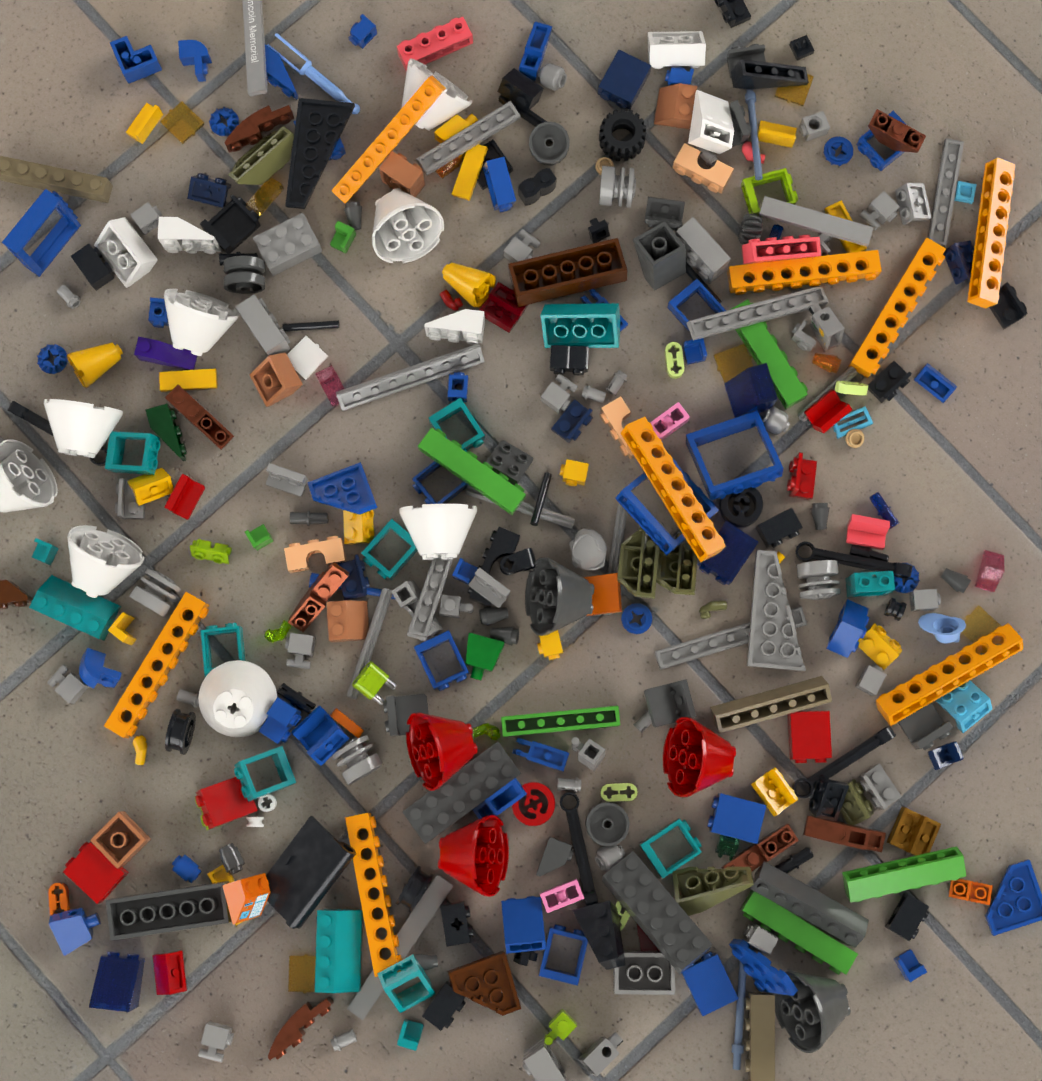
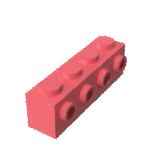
M464 17L454 18L443 26L438 25L427 33L418 34L416 38L402 41L397 46V52L407 72L410 58L426 65L473 44V35Z
M800 235L797 239H794L793 236L782 237V240L772 237L766 238L765 241L761 242L760 239L748 240L749 243L742 245L743 264L821 256L820 237H810V235Z

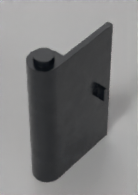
M310 816L267 873L266 877L270 888V895L267 901L286 920V924L290 928L300 929L354 858L356 851L347 843L338 842L313 816Z

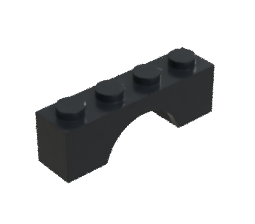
M501 527L497 531L494 530L490 541H492L490 549H485L482 557L485 561L478 568L480 567L490 575L491 567L496 560L503 556L514 554L520 540V535ZM469 587L467 593L470 594V600L487 607L492 606L491 602Z

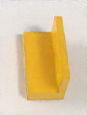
M146 102L126 131L127 135L143 144L163 116L159 106L155 104L153 107Z
M760 121L758 138L761 142L792 148L796 140L797 128Z
M163 468L155 470V475L143 474L127 481L133 490L136 503L139 506L169 495L174 490L171 477Z
M122 612L108 631L129 645H133L137 640L126 631L134 617Z

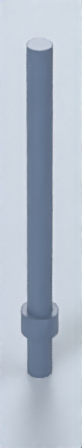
M746 89L745 102L748 105L749 124L751 127L750 134L755 179L762 180L755 109L756 93L753 89Z
M740 960L737 989L739 999L736 1005L734 1044H732L734 1070H741V1054H744L742 1038L747 973L744 971Z

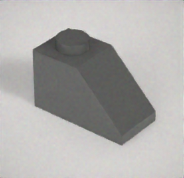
M549 837L536 875L542 876L565 865L566 861H571L574 850L571 849L572 845Z

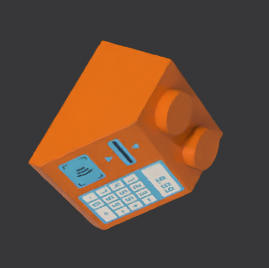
M266 873L222 885L232 924L261 916L270 895Z

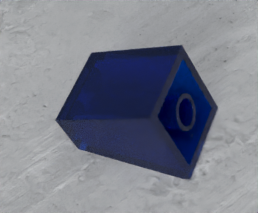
M767 363L747 368L724 384L734 418L757 410L759 413L764 412L767 408L773 407L778 400Z
M725 521L718 534L723 538L726 547L719 554L701 563L699 561L697 565L700 566L699 569L705 574L709 575L711 573L716 577L715 580L720 584L730 585L759 542L728 521Z
M108 951L107 954L102 955L89 1008L130 1012L139 1007L145 958H139V954L127 953V956H120V952Z

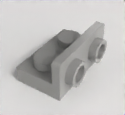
M906 183L895 190L903 225H907L912 221H928L932 218L924 183Z
M270 463L268 464L266 470L269 473L266 481L267 486L300 497L303 495L308 481L305 475Z
M119 478V483L116 484L118 502L115 503V513L121 519H145V504L139 506L136 503L133 490L127 483L128 480Z
M480 567L475 572V577L469 583L473 590L497 608H500L511 594L509 589Z
M880 764L875 765L859 776L861 779L859 783L866 792L869 791L872 796L871 801L877 809L885 810L888 808L887 806L902 797Z

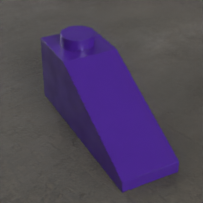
M139 336L134 355L141 361L184 370H194L198 357L192 354L190 350H179L171 344Z

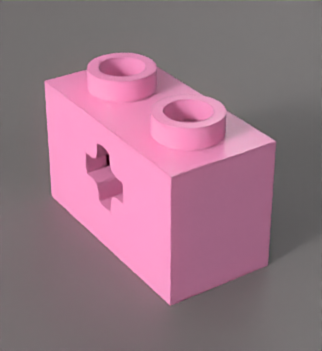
M678 402L650 423L658 438L664 440L689 421L690 416Z
M577 879L540 892L547 913L584 899Z

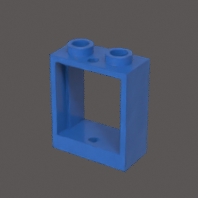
M894 110L888 114L889 116L905 124V122L894 112ZM871 130L861 136L856 144L858 150L870 159L872 166L880 171L884 170L904 153L903 151H896L884 161L867 142L874 137Z
M505 157L486 161L483 171L494 211L505 212L511 210L510 208L513 207L516 198Z
M698 279L669 301L667 306L688 331L687 322L689 320L678 308L695 293H698L715 313L726 311Z
M434 461L412 478L415 483L412 485L418 494L423 493L426 497L424 500L426 504H447L466 489L468 484L462 481L459 486L436 502L421 482L441 467V465Z
M449 630L414 646L434 690L442 691L450 687L449 683L455 680L459 683L467 679L466 675L470 674ZM449 641L462 671L436 683L423 653Z
M557 924L549 928L539 976L578 986L588 944L583 931L574 929L573 932L566 931L565 926ZM553 934L582 941L574 974L546 967Z

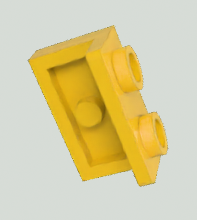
M343 510L344 544L370 543L374 539L373 510L360 515Z
M875 623L866 631L864 638H859L858 647L883 670L902 652L899 642L891 639L887 635L886 630Z
M776 767L751 783L773 816L778 815L798 800L794 790L788 785L782 773Z

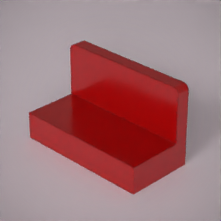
M831 389L804 413L814 430L825 433L852 411V408L848 403L842 402L837 393Z
M182 474L164 508L189 520L205 490V486Z
M174 951L165 954H154L153 965L157 995H171L187 991L183 952Z

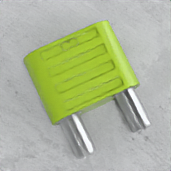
M372 661L367 663L352 683L355 689L369 700L373 699L379 705H383L382 702L385 701L377 694L380 688L386 684L390 689L394 690V687L397 685L388 678L389 675Z

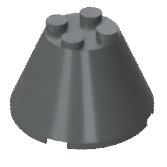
M541 557L534 562L536 566L534 571L529 572L526 583L525 608L526 615L531 617L532 624H530V627L535 634L546 636L587 616V614H592V595L595 590L592 583H589L587 579L550 558Z
M786 971L785 973L790 977L798 991L793 996L774 994L775 1013L782 1029L785 1028L790 1035L788 1040L797 1049L805 1053L816 1052L824 1045L845 1017L851 1013L846 996L848 994L847 988L844 984H839L834 979Z

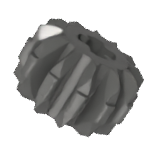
M752 213L744 215L739 228L738 239L741 244L749 243L748 240L760 238L763 226L761 216Z

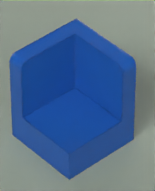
M703 338L684 342L682 348L687 365L706 360L707 351Z
M460 558L452 576L454 579L469 585L475 577L478 567Z
M910 949L894 958L905 980L909 982L927 973L925 967L918 962L913 951Z

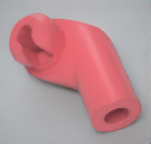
M746 141L742 145V153L747 161L753 162L752 143ZM760 154L761 164H764L765 155Z

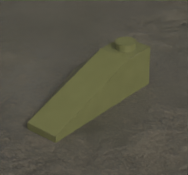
M687 867L672 872L675 900L688 916L704 912L754 885L750 867H726L725 869Z

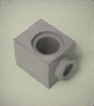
M824 111L802 118L799 125V132L801 136H804L806 142L827 135L830 129ZM809 125H815L817 129H812Z
M147 202L130 215L143 234L146 235L158 226L159 217L162 214L156 205L152 207Z
M937 589L913 590L909 592L911 611L935 610L941 604V597L937 593Z
M877 665L865 666L855 687L871 696H875L887 674L883 673V669Z

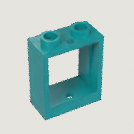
M459 398L428 418L434 430L438 428L442 431L439 424L462 410L477 433L476 436L461 444V449L467 452L472 447L478 448L484 443L485 434L462 399Z
M112 431L109 436L105 469L114 473L155 475V470L158 466L157 456L161 445L160 438L151 433ZM126 439L146 440L142 466L122 465Z
M391 519L361 554L364 556L362 560L370 567L374 565L379 569L377 573L385 580L387 577L392 580L418 550L410 534ZM392 530L411 548L389 571L372 557L370 553L386 534Z
M893 571L853 573L845 579L847 598L885 596L895 591Z
M237 623L225 624L223 628H218V625L206 626V630H201L205 677L214 669L212 668L210 636L236 633L239 660L246 661L243 628L237 626Z
M283 746L239 761L234 765L235 776L237 779H240L242 794L247 798L248 802L296 783ZM272 756L282 783L256 792L246 765Z
M680 818L639 844L662 879L702 853L700 847H702L696 836L692 838L688 832L691 830L690 826L685 820L681 821ZM678 826L693 851L665 869L650 844Z
M413 954L377 973L384 991L400 1013L436 994L429 977ZM417 976L421 980V982L397 995L393 991V989Z

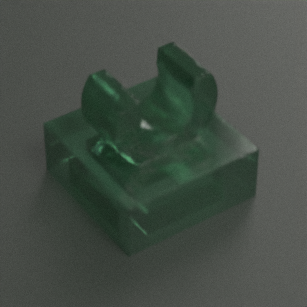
M720 835L715 853H718L719 858L722 855H727L731 861L735 857L740 840Z

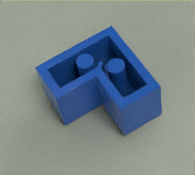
M127 36L110 42L128 84L162 70L151 45L134 51Z
M847 599L839 613L837 624L829 637L826 649L846 658L849 657L851 652L855 653L859 645V638L863 639L867 631L865 627L870 618L867 616L869 608Z
M277 697L267 712L269 716L259 732L277 744L286 743L291 736L289 732L293 726L296 727L301 721L302 716L300 715L302 711L284 699Z

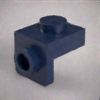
M957 741L928 751L935 770L964 759Z

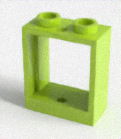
M786 168L762 174V180H756L755 176L742 180L741 188L749 214L752 213L759 216L760 213L753 187L778 180L781 181L787 203L796 205L798 202L797 193L793 191L791 186L793 184L792 176L790 173L788 174Z

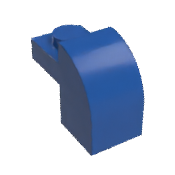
M197 40L178 41L179 58L182 65H195V75L198 81H206V74H208L207 64L212 63L207 48Z
M87 648L79 665V675L82 681L93 689L97 683L105 687L115 688L120 680L121 672L103 667L106 654Z

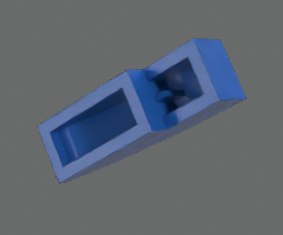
M534 22L519 66V72L533 81L537 79L552 31V26Z
M514 778L472 810L479 819L487 815L498 816L527 795L518 780Z

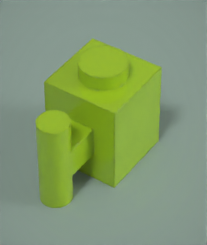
M563 1009L548 1023L552 1030L545 1035L546 1045H551L558 1036L564 1041L577 1027V1023Z

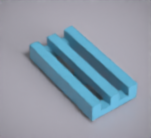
M866 406L848 413L840 421L864 412V416L839 426L836 423L833 426L837 439L846 436L847 432L851 429L860 430L873 424ZM865 419H867L868 421L853 428H850L846 431L840 432L841 429L858 423L860 421H863Z

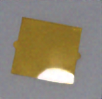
M807 74L809 82L807 85L778 87L775 97L785 100L787 103L791 102L804 106L814 76Z
M183 101L173 110L170 109V113L160 121L182 144L191 136H195V133L204 125V122Z
M745 344L713 355L718 366L717 371L721 373L725 384L756 372L751 361L752 356H749Z
M978 605L970 615L966 616V627L961 633L971 642L975 643L980 637L987 636L1001 625Z
M308 954L304 956H289L288 992H303V994L315 992L316 956H308Z

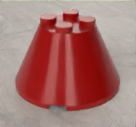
M420 712L411 714L407 720V725L410 724L409 732H406L409 758L417 778L421 777L425 782L423 786L430 791L439 789L478 752L477 745L472 737L473 729L469 723L465 724L462 721Z
M682 717L677 719L675 727L670 728L663 749L664 774H668L669 782L667 785L671 792L678 797H689L727 777H732L736 748L731 746L727 740L692 718Z
M487 815L447 834L445 837H441L439 840L440 858L438 860V868L483 896L491 897L496 895L500 890L498 887L500 881L505 880L509 861L507 833L502 831L501 826H503V822L495 815Z

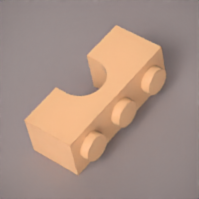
M684 143L673 164L675 172L679 175L690 177L697 184L707 186L712 192L722 194L732 176L734 168L717 160L712 168L703 169L697 162L701 151Z
M620 396L601 408L602 414H600V417L604 424L608 423L612 429L610 434L613 439H618L620 442V450L623 455H628L629 459H632L635 456L620 434L623 430L621 423L630 416L631 411Z
M330 536L326 538V541L319 542V539L309 540L308 544L300 545V543L289 544L288 548H284L288 571L294 573L309 570V558L315 553L323 554L328 566L333 562H346L342 538Z

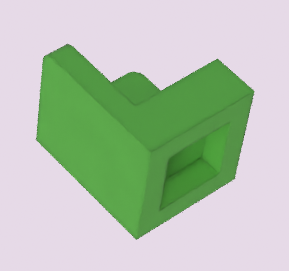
M337 221L335 225L336 233L330 242V246L346 254L356 237V232L354 228Z
M264 524L252 531H245L249 541L257 551L274 542Z

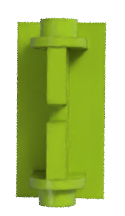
M201 539L194 540L193 544L190 545L191 556L196 559L211 560L218 564H229L228 555L232 551L229 545L215 543L214 548H211L212 542Z

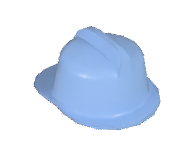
M937 613L922 615L918 622L924 631L933 633L936 640L944 644L958 643L960 641V634L966 627L965 621L961 618Z

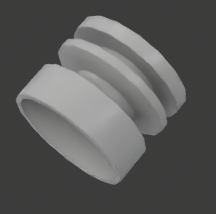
M602 166L599 205L611 206L613 199L617 198L618 207H621L623 198L626 199V207L631 208L636 188L634 168H629V174L625 176V167L621 168L620 175H616L615 167Z
M836 560L811 561L796 565L798 578L807 579L806 583L798 585L799 589H808V591L799 593L800 598L822 600L841 594L839 588H831L840 584V581L830 580V577L839 574L838 562Z
M146 568L145 573L151 576L150 580L141 576V581L146 584L145 588L135 586L129 597L165 617L171 607L165 601L166 597L176 599L169 592L173 589L180 593L182 589L172 579L162 573Z
M367 735L347 742L332 755L333 760L343 758V760L336 764L337 767L347 765L348 768L342 773L347 785L360 780L384 765L377 753L368 756L367 752L373 748V745L369 744L363 747V744L369 741Z

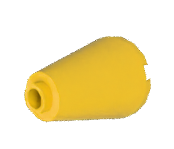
M453 262L445 265L442 271L443 279L475 308H480L489 297L490 288L495 287V276L485 271Z
M111 342L72 352L66 356L70 365L73 366L78 380L83 387L87 388L122 359L121 355L123 352L118 344L114 345Z

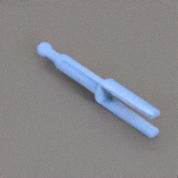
M278 33L275 36L306 61L302 68L299 70L271 45L267 44L268 47L280 55L285 63L300 75H306L333 99L339 102L353 103L345 96L342 90L316 70L306 56ZM354 103L355 107L352 114H358L360 106Z

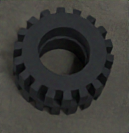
M621 109V112L614 110L613 114L609 113L606 119H603L600 126L599 141L601 149L604 148L603 152L605 155L609 153V158L613 159V157H616V161L624 158V161H628L629 157L633 159L636 154H640L645 144L646 125H644L643 118L639 119L640 115L638 113L634 115L633 110L630 109L628 112H625V109ZM617 129H626L632 133L633 138L622 142L616 140L612 133Z

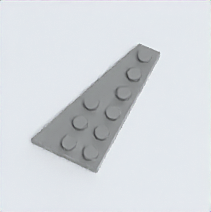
M756 550L747 666L806 671L776 551Z

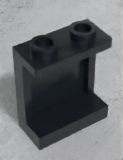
M234 195L230 196L232 200L210 221L204 219L200 223L206 233L215 237L219 246L226 254H231L261 226L258 214L254 210L249 211L246 208V202L241 197L236 198Z

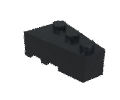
M609 900L572 910L598 962L606 970L625 966L618 911Z

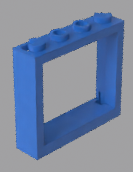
M47 189L42 192L2 241L6 248L38 277L41 276L81 226L76 220L78 217L68 207V204L62 200L63 198L57 192L53 191L51 193ZM56 210L62 218L32 255L29 256L23 248L51 213Z
M758 410L686 434V445L710 501L718 498L723 499L726 495L732 493H741L744 489L750 487H759L764 482H772L776 478L783 476V466ZM757 427L774 466L714 486L697 447Z
M673 459L678 470L682 472L684 480L692 488L694 496L703 506L704 512L711 519L719 511L714 502L708 499L702 489L690 479L689 475ZM644 472L621 490L615 499L667 556L684 542L686 538L681 534L678 538L674 539L631 492L648 478Z

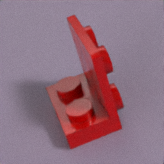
M801 452L796 457H793V461H790L789 472H792L791 479H788L787 491H790L789 497L813 499L817 461L803 459V453Z

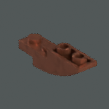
M268 105L251 114L231 132L224 142L228 151L237 152L244 146L257 144L263 139L261 132L270 131L277 125L289 123L294 119L290 106L287 105L271 111Z
M179 384L165 397L168 402L220 450L234 437Z
M333 562L325 572L319 575L288 619V623L304 632L325 608L326 602L347 579L349 572Z
M807 815L803 835L858 849L882 852L886 833Z
M786 824L758 841V844H753L735 856L734 859L721 868L750 867L751 871H754L764 861H770L799 840L789 824Z
M328 996L315 1007H312L307 1002L299 1008L276 1036L268 1054V1059L271 1060L275 1057L278 1060L287 1053L285 1049L290 1045L294 1048L303 1041L301 1037L305 1034L302 1026L306 1029L315 1022L313 1018L318 1014L322 1017L331 1010L330 1006L334 1003L332 999Z

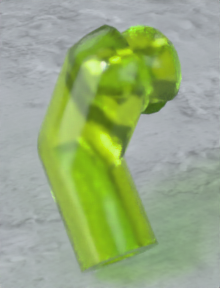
M283 620L279 629L267 630L264 637L269 642L283 640L292 625Z
M489 723L473 728L474 738L483 734L490 736L491 740H498L500 738L498 727Z

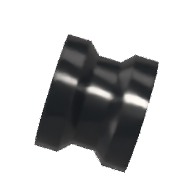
M891 598L886 606L884 615L893 616L895 620L900 621L907 604L904 602L899 603L895 598Z

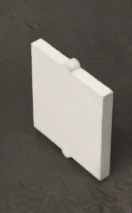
M307 336L287 354L295 371L305 380L328 358V355L319 348V345L315 344Z

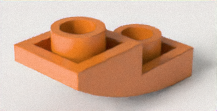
M964 879L951 880L948 897L990 905L993 885Z

